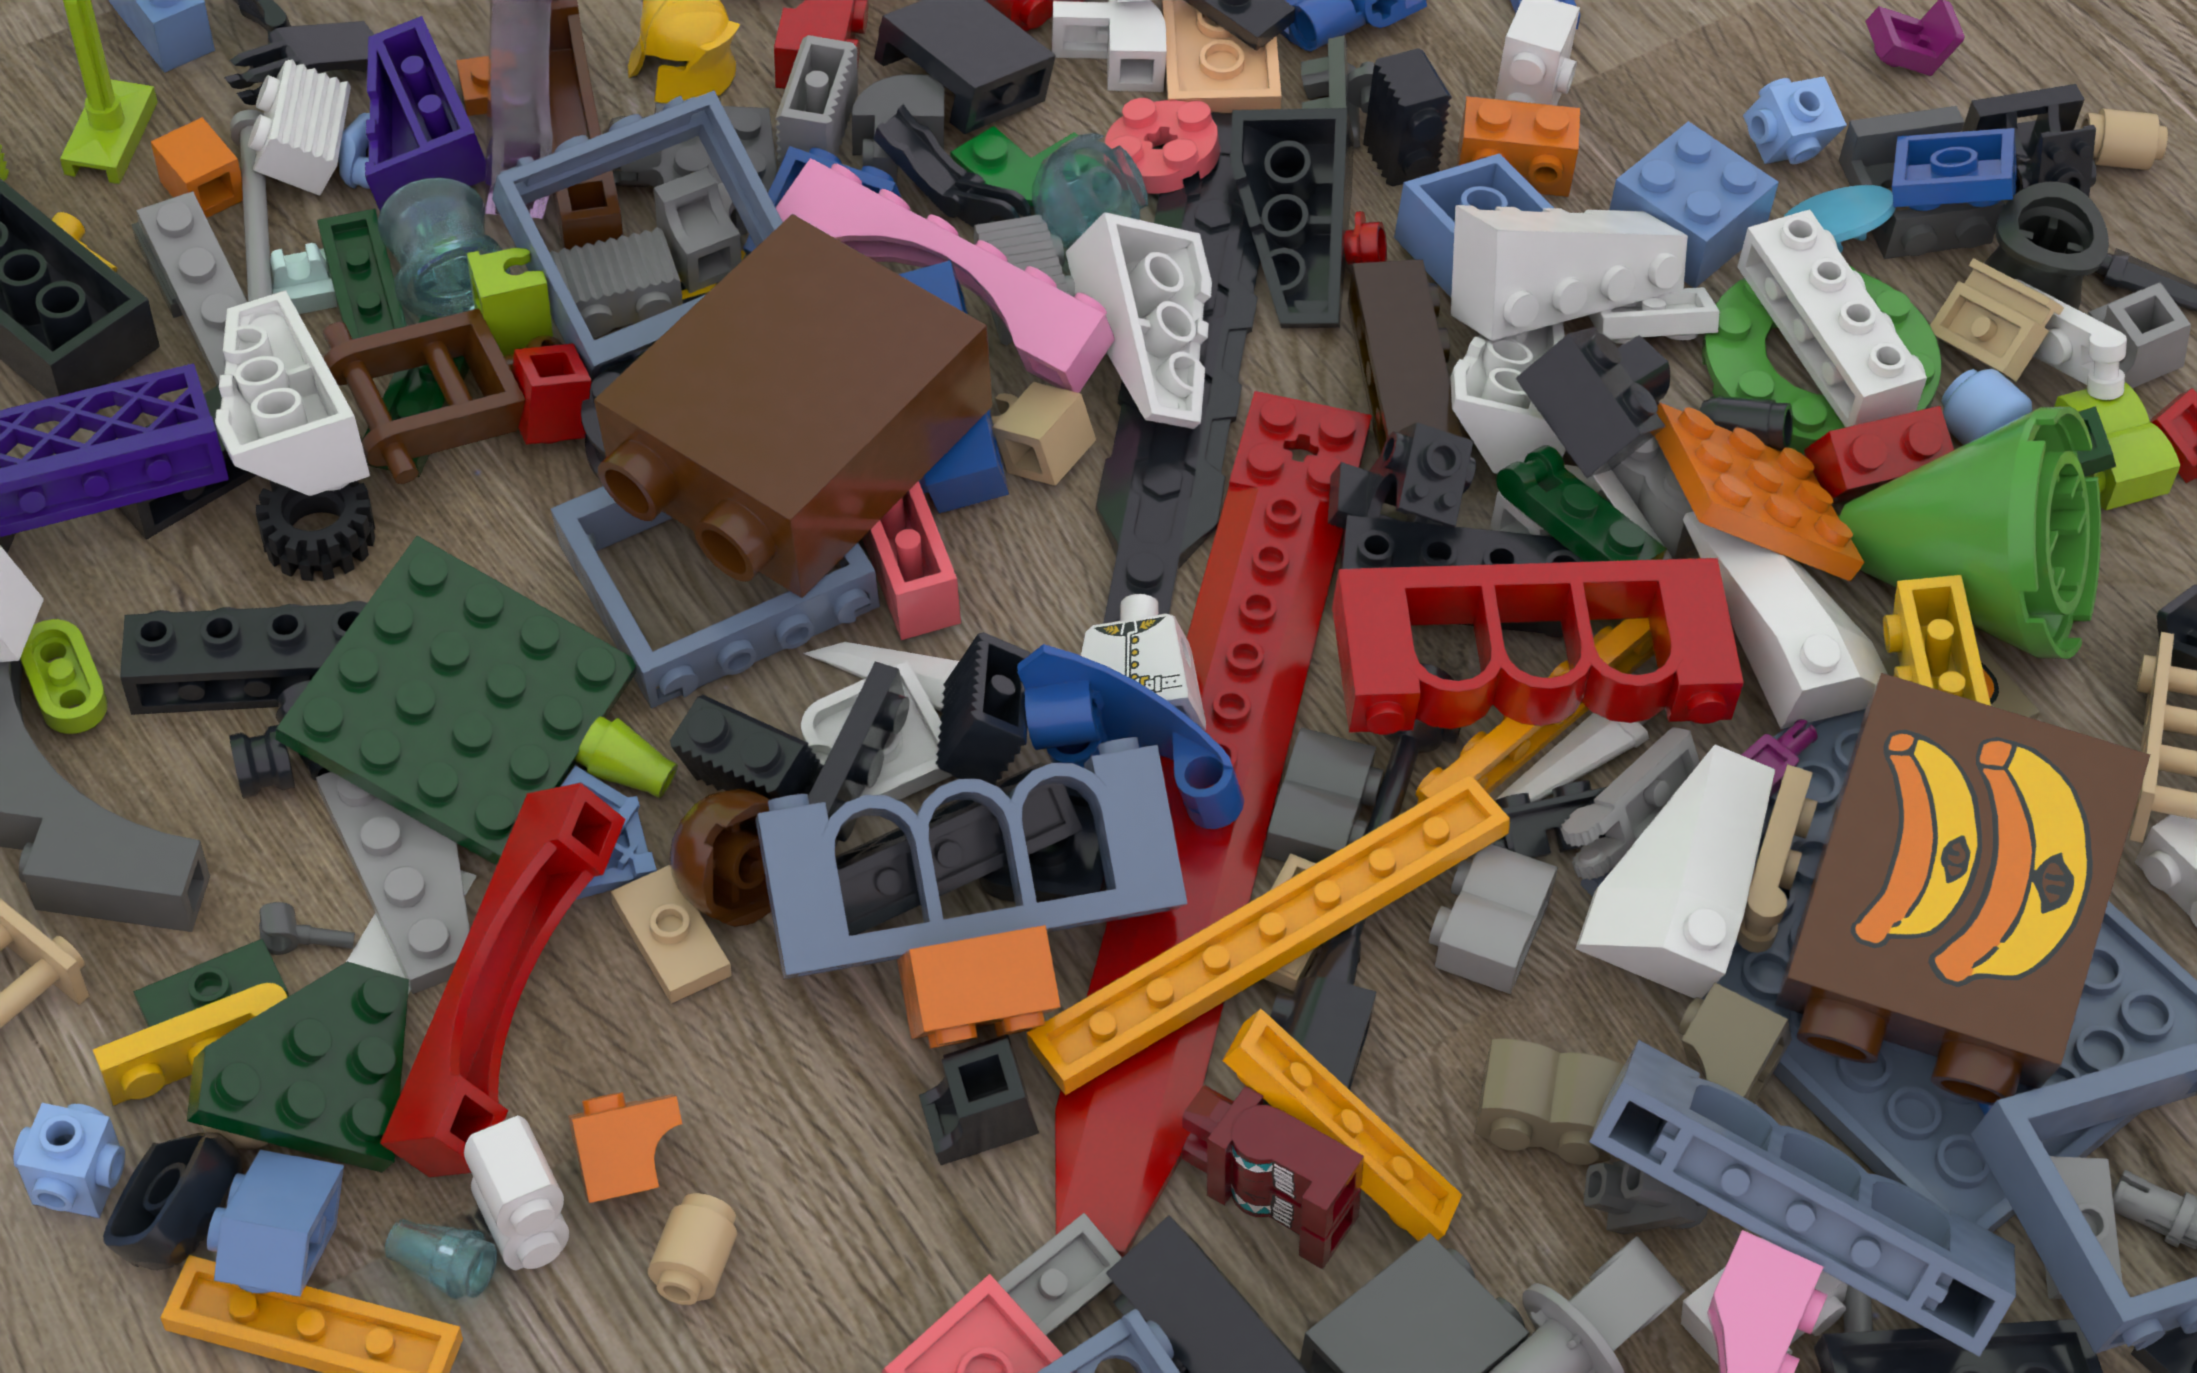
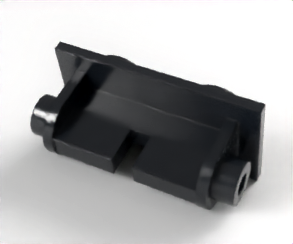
M1584 780L1552 789L1554 798L1531 802L1529 793H1520L1494 800L1510 818L1509 834L1492 844L1531 858L1543 857L1551 854L1546 831L1555 830L1560 853L1581 849L1584 845L1571 847V844H1566L1561 832V824H1564L1565 820L1569 819L1576 809L1595 804L1594 799L1607 787L1592 790L1590 781ZM1604 834V835H1600V836H1599V839H1600V838H1603V837H1606L1605 834Z

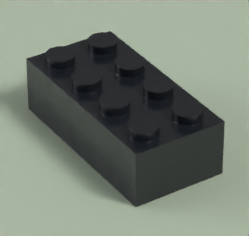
M0 178V359L48 399L106 385L158 349L160 344L148 298Z

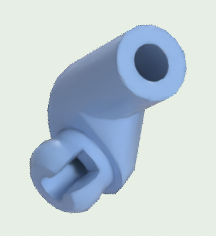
M370 113L360 114L343 131L338 157L339 174L345 184L354 189L357 185L370 189L365 178V162H369V157H366V149L369 147V140L366 135V120L370 119Z

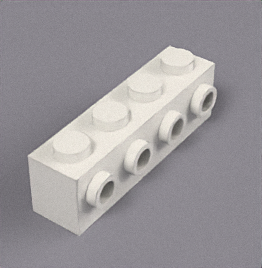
M1805 210L1748 227L1737 267L1845 428L1916 411L1927 380L1921 361L1915 355L1910 354L1897 335L1891 318L1886 313L1880 311L1867 292L1861 275L1851 269L1837 249L1833 235L1828 230L1823 229L1811 210Z

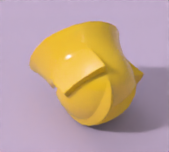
M643 0L640 37L630 54L628 78L639 74L646 55L673 61H687L685 66L661 65L658 67L654 102L667 104L679 96L684 101L715 91L717 96H720L730 86L736 75V61L731 52L730 44L740 24L729 21L726 9L720 0Z

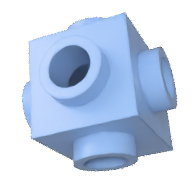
M1824 76L1792 83L1789 78L1775 80L1759 91L1760 98L1743 114L1748 126L1749 135L1755 142L1764 164L1789 160L1790 164L1805 162L1819 154L1847 126Z
M42 1103L32 1127H25L20 1132L14 1149L13 1161L15 1168H18L33 1205L43 1206L56 1211H67L100 1218L111 1189L117 1185L122 1175L125 1163V1149L119 1144L110 1117L105 1116L99 1110L84 1104H71L65 1108Z

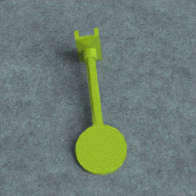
M63 0L87 98L85 99V107L60 158L64 175L76 177L80 166L106 170L108 181L120 184L158 103L154 86L110 79L91 0Z

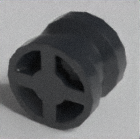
M278 725L269 726L263 735L249 737L243 732L229 735L243 799L257 796L261 788L276 786L281 790L295 788L287 746L275 740Z

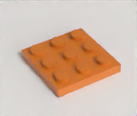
M1661 402L1659 403L1656 413L1666 427L1658 432L1655 438L1700 523L1851 582L1865 562L1851 540L1853 536L1852 531L1846 524L1840 521L1831 505L1833 498L1820 486L1812 472L1814 465L1807 457L1791 448H1784L1781 452L1768 447L1757 436L1745 429L1735 428L1732 432L1717 426L1709 417L1696 409L1686 407L1683 411H1680Z

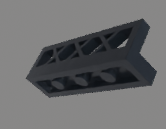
M1040 762L997 782L996 786L1009 797L1013 789L1032 770L1043 767L1046 764ZM1046 784L1033 789L1027 795L1022 807V825L1028 855L1083 830L1063 784ZM957 800L933 813L929 822V843L939 896L1008 865L1000 825L997 818L986 806L972 800ZM899 827L835 856L849 936L857 935L920 906L911 849L904 832Z

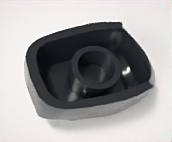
M213 1132L195 1133L163 1143H153L125 1186L106 1225L103 1242L116 1254L136 1267L141 1266L158 1271L172 1268L174 1265L177 1266L196 1250L200 1245V1241H203L207 1236L215 1209L217 1207L224 1208L235 1175L237 1173L243 1174L241 1155L233 1143L220 1133Z

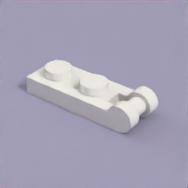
M2015 279L2064 307L2060 315L2053 313L2045 328L2049 332L2033 357L2086 384L2088 394L2096 399L2111 400L2123 395L2125 374L2119 369V361L2126 356V336L2122 332L2019 279Z

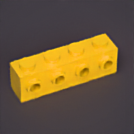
M1954 575L1897 581L1893 614L1884 615L1883 634L1886 650L1888 653L1897 652L1900 666L1894 668V677L1991 706L1962 576Z

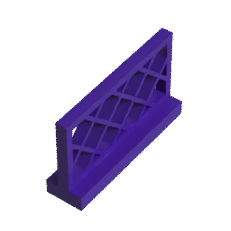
M194 363L0 410V537L229 480L216 427L210 415ZM188 388L173 403L158 399L161 394ZM115 405L122 407L111 418L96 414L103 408ZM142 413L158 417L148 428L132 424ZM49 421L60 422L49 433L34 429L41 423ZM80 428L96 432L85 444L70 440ZM17 444L33 447L22 459L6 455Z

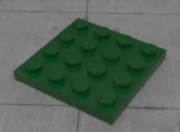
M416 536L277 726L275 740L497 866L527 793L561 786L576 763L578 749L587 731L599 716L604 718L608 716L636 674V665L632 657L425 539Z

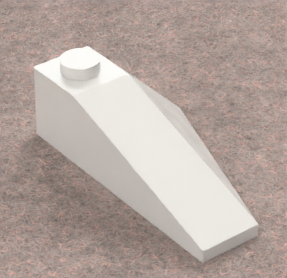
M1715 744L1595 890L1575 949L1694 999L1696 997L1702 998L1711 989L1714 982L1717 983L1727 971L1746 908L1775 769Z

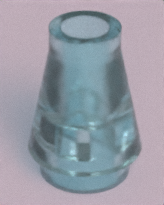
M401 1219L390 1230L385 1245V1254L389 1260L402 1264L453 1299L461 1298L464 1295L472 1298L480 1295L488 1286L497 1262L495 1245L486 1241L483 1233L479 1230L419 1224Z

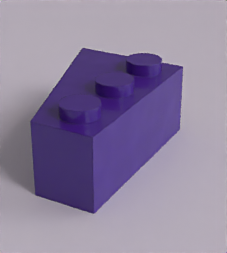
M417 17L369 36L367 93L370 98V119L366 120V135L369 140V162H365V178L383 220L386 221L492 178L474 129L423 17Z

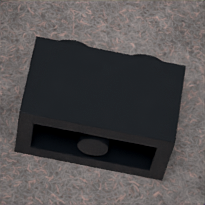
M1595 327L1567 334L1515 378L1586 478L1613 470L1666 427L1656 413L1658 408L1652 395L1642 385L1634 383L1620 363L1621 354L1616 345L1607 336L1598 333Z

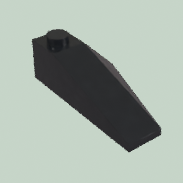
M1348 108L1232 111L1230 165L1281 328H1340L1346 263L1344 234L1346 230H1349L1354 135Z

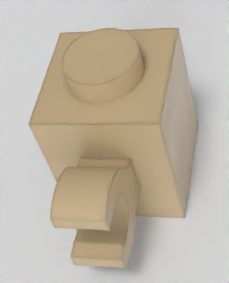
M1033 382L1019 398L1006 393L998 394L995 398L1001 415L992 416L994 424L992 429L1009 474L1056 486L1096 441L1087 408L1080 393Z

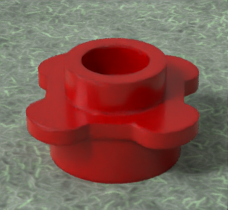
M1363 211L1355 213V229L1346 230L1344 234V254L1348 265L1387 261V239L1384 225L1382 222L1366 223Z

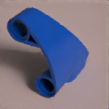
M1045 644L1041 645L1017 664L1018 674L1025 689L1026 720L1032 745L1035 750L1046 749L1052 763H1073L1084 768V763L1091 756L1100 755L1099 744L1117 739L1137 737L1139 748L1158 745L1159 756L1174 760V775L1177 787L1189 818L1196 825L1205 829H1218L1228 826L1238 818L1243 810L1244 797L1230 757L1197 723L1170 702L1139 682L1108 666Z

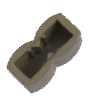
M1492 1039L1484 1066L1474 1133L1490 1140L1494 1145L1505 1150L1518 1151L1527 1147H1543L1550 1152L1558 1154L1563 1160L1572 1164L1588 1165L1594 1162L1609 1161L1612 1154L1589 1141L1605 1099L1624 1065L1592 1054L1559 1053L1544 1045L1525 1040Z

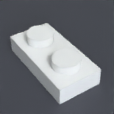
M1700 287L1683 288L1680 291L1589 315L1598 333L1604 334L1614 343L1625 344L1638 335L1641 337L1666 336L1674 340H1691L1696 338L1698 334L1718 333L1720 311L1706 289Z

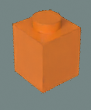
M203 117L151 141L160 182L173 198L193 191L206 218L243 201L242 176L238 158Z

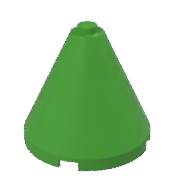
M2040 407L1846 503L1841 511V515H1838V517L1852 531L1853 536L1851 540L1865 562L1859 570L1895 588L1897 581L1961 575L1974 627L2036 658L2069 659L2073 657L2080 649L2082 639L2068 638L2074 621H2091L2098 586L2101 553L2098 477H2084L2077 451H2091L2093 447L2087 426L2080 413L2072 407Z

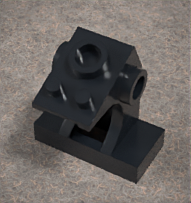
M2076 84L1971 101L1962 132L2015 129L2016 194L2034 184L2061 182L2079 189L2089 197L2090 187H2093L2096 182L2097 172L2093 160L2096 127L2088 125L2083 126V129L2074 130L2085 100ZM2038 115L2034 121L2017 123V118Z
M1418 422L1401 429L1399 433L1392 432L1384 444L1381 456L1369 471L1341 462L1331 474L1328 524L1345 529L1347 515L1397 520L1380 514L1383 504L1386 503L1395 506L1396 511L1407 514L1406 521L1442 525L1453 530L1456 527L1462 495L1470 487L1476 470V460L1470 457L1474 441Z

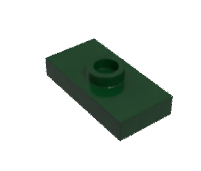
M263 939L133 991L148 1028L263 983H275L281 986L286 992L287 997H289L288 990Z

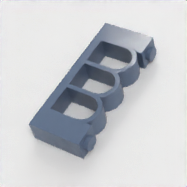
M1137 737L1101 743L1098 745L1100 755L1091 756L1084 763V768L1073 763H1050L1032 770L1013 789L1009 797L999 787L981 779H957L939 786L922 803L917 814L907 804L887 795H864L848 801L829 820L826 803L809 804L808 794L790 795L769 800V812L758 813L755 821L783 980L897 960L905 952L913 948L1046 925L1048 933L1177 910L1187 904V898L1158 745L1139 748ZM1046 784H1063L1078 791L1088 802L1094 817L1107 891L1037 903L1022 825V807L1027 795L1033 789ZM954 800H972L986 806L997 818L1003 834L1016 907L943 919L929 843V822L933 813L941 805ZM861 816H880L894 822L904 832L911 849L924 923L849 936L835 859L836 836L839 830L849 821Z
M1638 1039L1605 1099L1590 1138V1143L1773 1244L1823 1266L1822 1271L1978 1357L1981 1356L2016 1297L2014 1244L1952 1210L1950 1213H1947L1930 1199L1895 1180L1877 1174H1868L1857 1162L1829 1143L1807 1132L1779 1125L1769 1114L1751 1101L1719 1084L1699 1078V1072Z

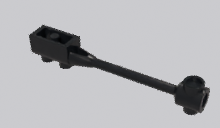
M1420 663L1429 673L1442 679L1454 680L1444 670L1433 665ZM1415 719L1413 730L1397 731L1392 734L1383 735L1394 746L1366 834L1399 816L1418 753L1434 751L1440 747L1442 741L1456 744L1461 727L1455 729L1431 727ZM1366 918L1325 942L1305 978L1297 982L1293 995L1278 992L1270 1016L1349 1090H1351L1370 1028L1377 993L1376 991L1354 985L1361 957L1360 937ZM1263 1099V1105L1271 1106L1266 1100Z

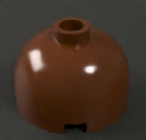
M743 789L712 793L695 803L679 823L672 839L669 857L672 877L686 900L701 913L733 927L753 924L771 912L755 820L758 813L769 812L768 801L772 799Z

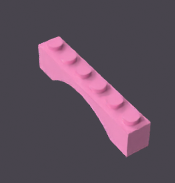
M810 158L776 206L782 222L791 214H794L876 262H897L924 268L951 260L960 284L981 297L1002 319L1012 336L1026 371L1057 388L1079 393L1115 340L1106 317V309L1092 297L1079 292L1073 297L1059 290L1056 283L1041 270L1027 266L1025 271L1008 263L1006 256L993 245L982 240H978L975 245L959 237L957 230L944 219L932 214L927 219L910 211L909 205L898 195L886 189H881L879 193H876L864 187L861 180L853 172L839 164H833L831 168H828Z
M1744 1230L1741 1231L1707 1311L1717 1346L1719 1373L1795 1372L1800 1359L1786 1352L1796 1329L1811 1335L1828 1296L1814 1289L1824 1268L1823 1266Z

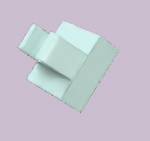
M315 243L305 244L306 252L284 256L282 249H278L271 253L272 294L286 290L299 314L337 307L324 248L319 249Z

